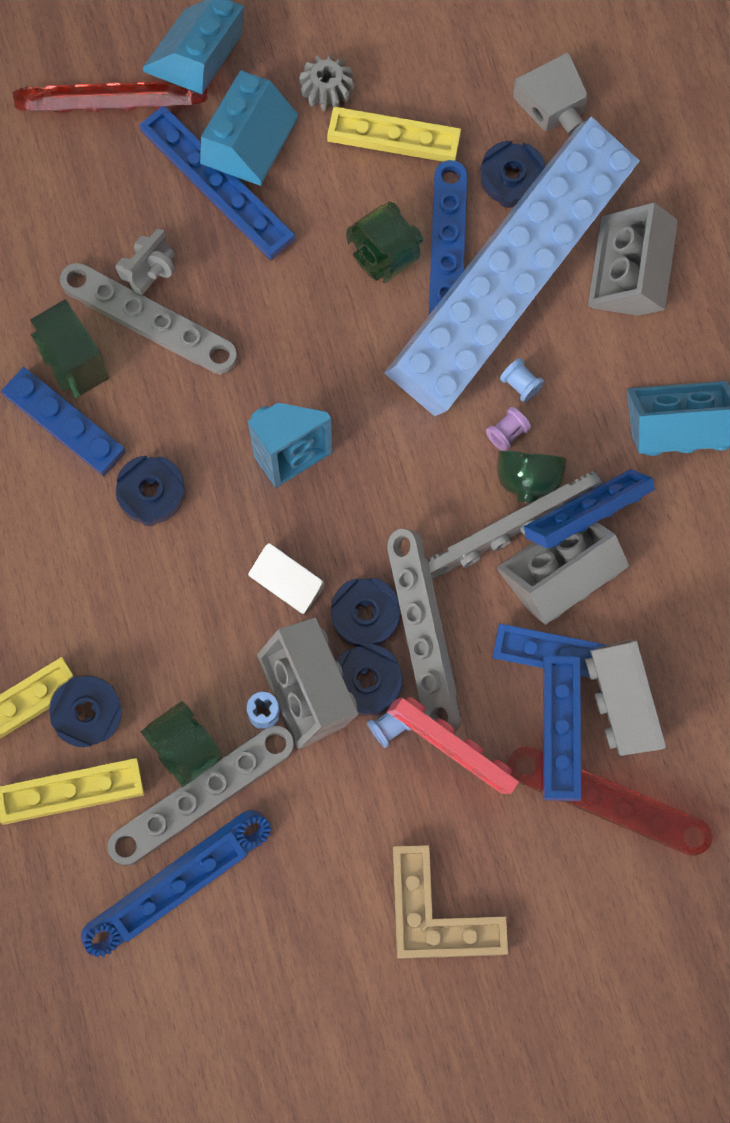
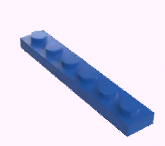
M164 105L139 124L140 131L270 261L295 241V234L237 177L200 164L201 142Z

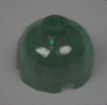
M499 450L497 476L501 486L507 492L517 494L518 502L532 503L538 500V497H544L560 487L565 474L566 458L537 453L529 454Z

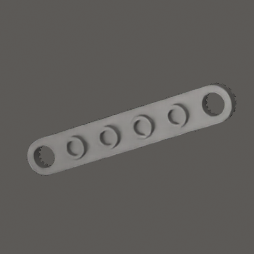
M70 264L62 271L60 283L65 294L84 303L85 306L196 365L212 371L214 374H227L236 366V349L230 341L143 295L134 293L132 289L84 264ZM82 274V276L87 278L83 286L75 288L69 285L68 281H70V277H73L72 275ZM218 349H224L230 355L229 359L221 364L211 360L212 353L215 350L218 351Z
M596 471L587 473L585 476L580 477V481L576 479L570 485L566 484L452 545L447 549V552L436 554L434 558L433 556L430 557L431 561L429 562L428 560L432 580L460 565L463 568H467L481 559L480 555L490 549L493 552L503 549L511 543L510 538L521 532L526 536L524 531L525 525L598 487L603 482Z
M398 529L391 534L387 549L420 703L426 708L424 713L434 721L438 718V715H436L439 714L438 710H441V708L445 709L448 715L447 723L456 732L458 730L457 727H460L461 724L459 721L462 720V717H460L461 711L457 705V691L428 559H425L423 539L420 538V534L416 533L417 531ZM407 537L410 541V551L406 556H403L402 550H399L401 548L399 544H402L401 540Z
M281 726L266 728L112 834L108 841L110 857L117 864L132 866L156 851L287 760L292 755L294 749L291 733ZM280 735L286 740V747L281 753L273 754L266 749V742L270 736ZM131 837L136 841V851L129 857H121L116 850L117 844L122 838Z

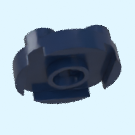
M512 141L500 142L485 153L480 168L481 185L487 195L493 200L499 202L505 208H512L545 168L544 159L538 150L529 144L523 143L522 146L512 144ZM506 169L520 170L518 178L507 177Z
M140 456L134 458L120 470L117 477L116 499L120 508L130 519L141 522L145 526H154L157 523L170 519L180 509L186 496L184 481L179 469L174 463L164 457L147 458V456ZM146 483L151 486L155 483L158 484L157 494L153 497L150 495L147 497L143 496L142 494L145 492L143 485Z
M357 578L346 582L337 590L332 599L330 614L334 630L338 636L352 646L361 647L364 644L381 645L393 636L399 624L400 607L396 593L388 584L375 578L360 580ZM360 605L364 608L371 605L374 608L371 620L366 618L360 620L358 618L359 611L357 608Z
M364 644L352 650L350 648L337 659L342 668V678L348 692H351L355 697L358 715L378 716L387 710L395 699H398L403 681L401 668L394 655L387 649L375 644ZM370 671L374 673L373 680L377 683L374 687L362 688L361 681L357 677L359 674L366 675Z
M94 675L71 676L56 688L49 703L50 722L57 735L66 743L76 747H90L102 741L104 742L115 733L121 720L122 712L119 697L107 681ZM86 701L91 702V709L95 711L94 716H86L84 720L78 719L79 712L75 710L78 704L84 705Z

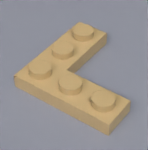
M429 845L393 847L397 959L508 955L506 917L433 919Z

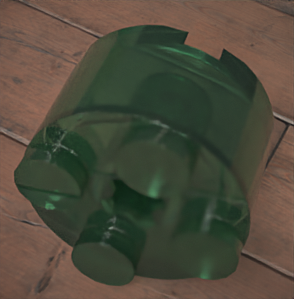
M391 201L385 205H379L348 227L346 231L348 245L353 242L357 249L353 253L355 260L366 274L376 281L383 278V283L389 282L420 258L419 244L423 242L421 232L414 225L410 226L401 215L398 206Z
M181 700L146 725V728L141 730L140 733L150 747L155 749L159 755L158 759L170 775H173L178 784L183 788L217 764L223 757L203 725H200L195 718H192L194 716L193 712Z

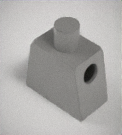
M568 52L516 78L513 89V98L545 131H550L562 124L570 136L584 122L580 115L585 111L588 97Z

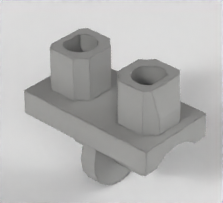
M156 229L150 237L140 236L134 244L136 254L131 259L122 257L116 264V270L120 278L130 282L134 293L143 295L158 276L168 278L174 273L175 266L172 259L175 257V253L166 242L165 230Z

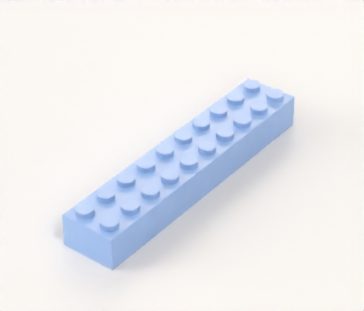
M590 117L579 125L384 374L432 415L437 416L448 411L640 160L594 118Z

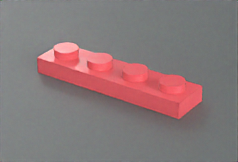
M408 697L406 700L399 698L392 702L386 712L500 794H512L519 781L511 776L513 772L511 768L499 760L495 759L491 762L482 755L484 750L478 744L469 739H465V741L459 739L453 734L455 729L449 723L440 718L434 721L424 713L426 708L411 697Z

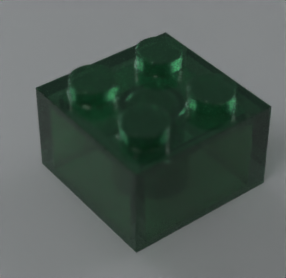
M66 299L30 319L35 330L30 336L36 344V349L46 365L49 364L52 369L53 376L63 392L69 389L74 398H77L110 378L101 352Z

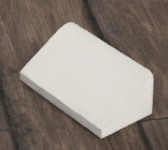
M270 543L264 547L248 574L249 577L303 615L324 590V582Z

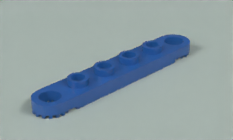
M454 160L440 163L434 175L429 315L464 271L467 171L460 162ZM447 171H453L452 173L456 172L460 179L456 183L449 184L444 182L441 176L447 173Z
M248 810L241 813L91 920L81 932V942L87 953L95 957L100 955L105 957V954H111V951H115L121 943L130 941L244 859L248 852L256 848V846H261L263 841H267L266 838L270 836L269 831H271L269 821L257 810ZM251 822L253 824L257 822L259 824L257 831L252 835L245 836L243 832H245L244 828H248L247 824L250 826ZM98 931H109L108 937L103 942H91L93 941L92 937H95V933L99 934Z

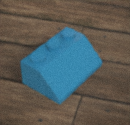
M203 0L184 9L143 66V72L203 94L242 36L244 6L230 0Z
M240 70L201 136L200 164L261 186L298 120V113L270 80Z
M727 381L627 388L632 439L639 454L644 453L645 455L656 456L668 451L692 453L696 449L712 448L714 450H727L730 448V385Z
M276 403L271 407L263 406L252 414L251 419L248 420L253 456L275 489L333 453L331 417L327 412Z

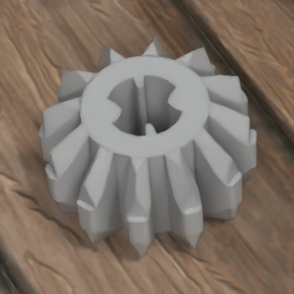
M331 54L328 55L327 60H322L316 55L314 59L315 64L306 62L304 72L301 73L299 80L302 86L301 94L303 98H308L311 107L320 104L324 112L327 105L339 107V101L348 103L349 93H352L354 90V81L352 80L353 72L351 67H345L343 58L334 62Z

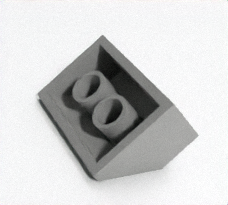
M655 202L601 216L588 306L593 309L636 316L665 310L678 219Z
M596 522L590 525L587 530L568 537L555 547L547 549L533 542L499 565L497 569L526 609L546 625L551 620L560 617L564 611L577 602L586 599L600 586L616 578L619 573L629 567V564L616 534Z
M316 618L278 629L258 652V660L273 695L278 702L279 709L293 737L297 750L303 749L346 727L358 715L355 697L351 692H348L342 678V668L339 662L334 660L328 646L327 634L320 628Z
M628 639L590 649L591 658L585 659L590 679L597 678L600 693L595 694V699L600 715L606 713L610 727L604 728L609 749L616 748L620 756L665 749V741L637 641Z

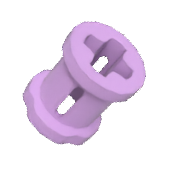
M510 407L507 410V415L495 426L490 425L486 429V434L490 441L503 452L511 448L510 443L521 433L526 434L531 428L527 418L514 407Z

